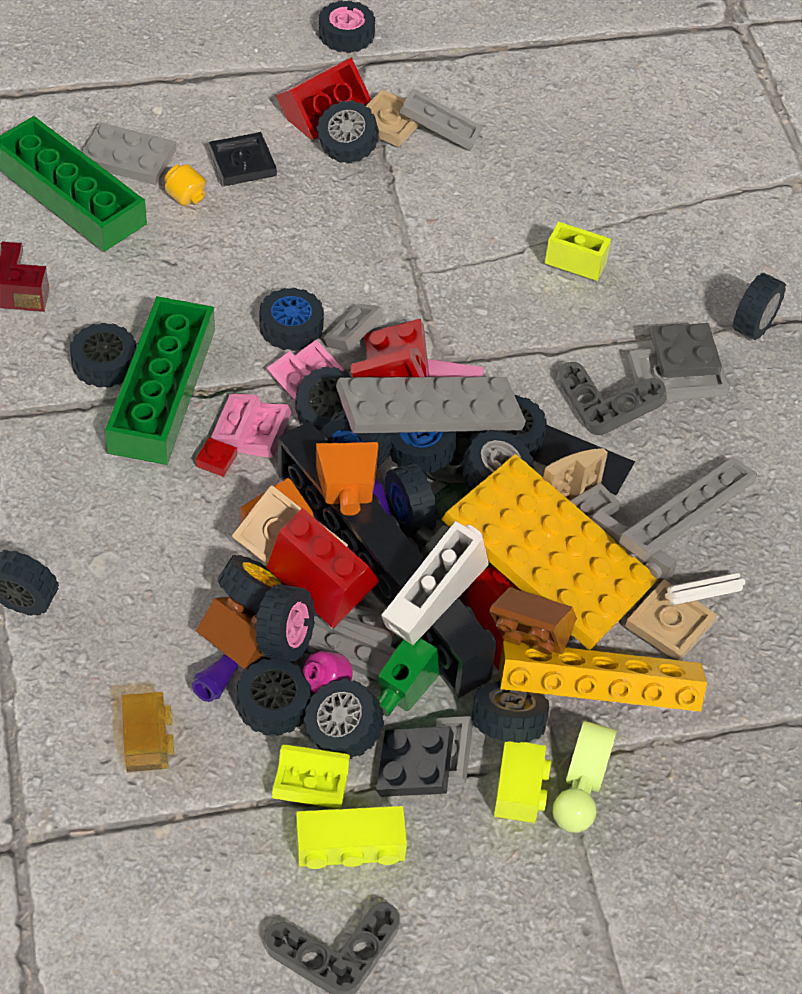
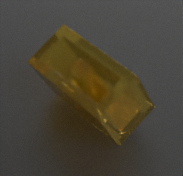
M163 692L122 695L124 753L127 772L169 769L168 755H175L173 734L166 735V725H172L171 704L164 705Z

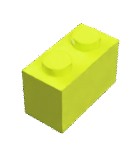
M558 221L548 239L545 264L598 281L607 264L611 238Z
M511 741L504 743L494 817L535 823L538 810L545 811L547 790L541 789L542 780L548 781L551 760L545 759V745L526 742L514 743Z

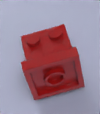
M421 318L366 333L367 360L351 364L353 378L430 377L425 331Z

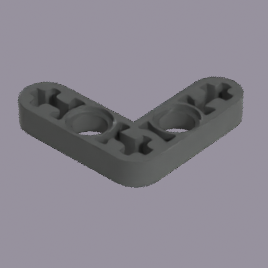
M568 362L559 369L558 375L563 390L587 429L595 435L606 434L661 407L667 400L665 384L657 378L646 379L604 400L580 363ZM570 374L578 378L579 385L576 387L572 378L568 377ZM653 390V392L658 393V395L653 396L652 394H648V392ZM584 393H590L594 396L588 403L578 401L579 396ZM637 396H640V400H642L643 403L639 404ZM625 401L634 404V407L626 412L620 411L618 406ZM613 409L615 417H612V413H609V410ZM599 416L601 419H604V421L599 423L597 420H594V418Z
M378 903L374 905L365 915L339 954L286 922H278L273 924L266 932V951L274 960L329 994H356L396 936L399 929L400 914L391 904ZM385 916L389 917V925L384 924L381 927L377 938L373 934L377 927V918L382 920ZM284 935L288 937L289 946L286 944H282L280 947L275 946V937L277 939H282ZM365 942L373 947L374 953L368 958H360L355 955L353 948L358 943ZM293 948L295 950L298 949L295 958H293ZM310 952H315L322 957L323 962L317 968H308L302 962L303 957ZM330 963H333L332 972L328 970ZM346 973L350 975V983L344 982L342 986L337 984L336 975L339 977H343Z

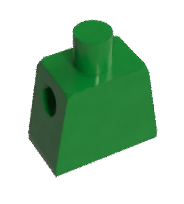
M421 638L414 645L403 639L378 676L380 695L377 699L381 703L379 705L383 709L385 716H389L396 706L409 711L439 676L437 648Z

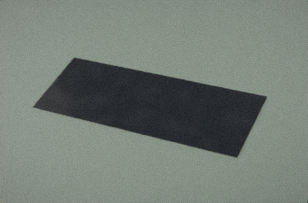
M546 425L542 447L532 457L533 461L549 466L569 455L592 449H602V447ZM605 449L608 453L601 484L610 493L617 495L635 461Z

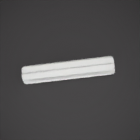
M732 573L668 587V593H665V598L669 599L671 605H678L742 591L745 579L741 578L739 573Z

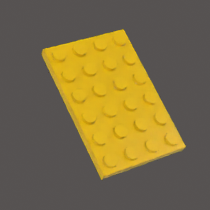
M516 454L450 508L441 519L449 527L457 521L465 527L469 524L479 530L483 535L488 561L519 589L573 607L577 620L571 634L588 650H591L658 581L651 575L650 570L635 557L628 555L622 545L615 541L549 482L545 481L541 475Z

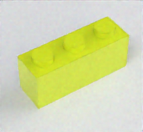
M403 806L296 812L299 867L307 866L311 869H321L327 865L340 864L346 867H357L363 863L379 862L382 865H392L398 861H405L407 840Z

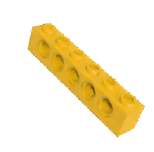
M503 640L499 664L500 689L698 712H701L707 686L702 663L575 648H565L563 655L555 652L547 655L535 650L531 644L521 642L520 645L505 640Z

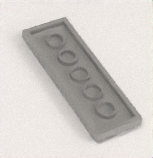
M507 377L339 378L336 384L352 433L522 430L526 423Z

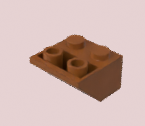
M511 587L495 601L489 611L504 640L520 645L521 642L531 644L535 650L547 655H551L552 652L563 655L577 620L573 607Z
M231 596L214 598L196 632L244 669H249L251 664H256L259 660L270 659L262 655L263 653L259 651L258 643H256L255 626L257 624V613L236 602Z

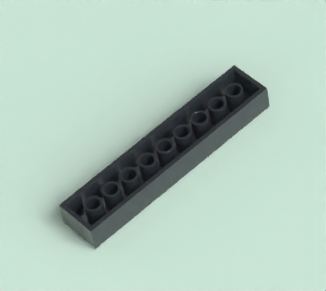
M310 421L279 436V478L282 481L289 478L312 510L314 518L348 544L347 547L371 568L379 580L371 591L384 608L387 609L425 560L419 552L417 544L411 537L407 538L400 529L396 518L386 513L382 508L379 498L374 493L372 502L360 504V512L352 516L342 514L340 504H328L325 502L316 469V444L328 443V439ZM457 598L420 638L437 648L439 676L459 699L491 680L496 640L488 629L484 630L479 624L473 610L467 605L464 606Z

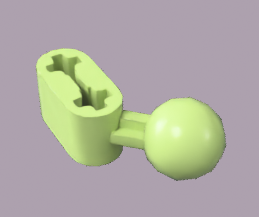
M586 720L583 721L566 778V783L572 786L570 789L561 792L553 803V818L558 826L565 831L580 833L587 830L596 819V803L591 797V792L599 793L617 730Z

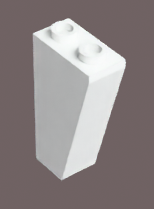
M457 521L453 523L382 614L385 626L411 645H414L489 565L481 532L469 524L465 527Z

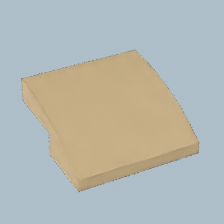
M603 448L592 449L564 457L545 468L543 479L549 482L567 499L572 500L601 483L608 452Z

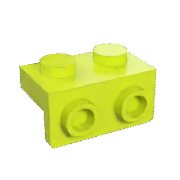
M283 744L280 749L279 766L273 785L272 798L342 809L348 780L350 756L343 753Z

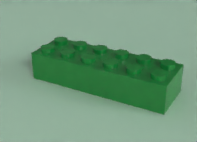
M32 116L0 135V171L103 252H106L147 225L145 199L37 117Z
M156 296L105 429L107 454L168 465L215 333L213 306Z

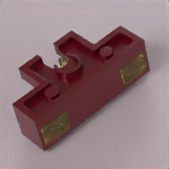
M2 241L0 253V308L45 312L50 291L46 266L20 264L23 255L22 243Z

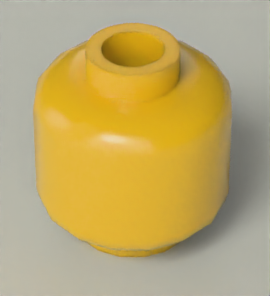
M189 164L173 166L164 178V181H166V192L182 206L189 205L190 203L198 204L206 194L204 191L206 186L205 178Z

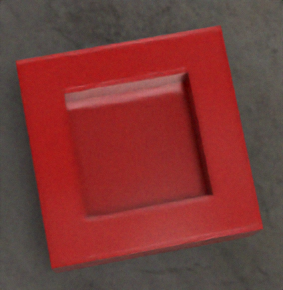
M209 437L195 459L196 467L224 477L237 457V447Z

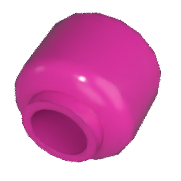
M326 651L313 653L307 658L303 667V673L311 685L310 691L313 694H316L320 687L330 684L333 680L349 679L352 681V666L348 658L340 653Z

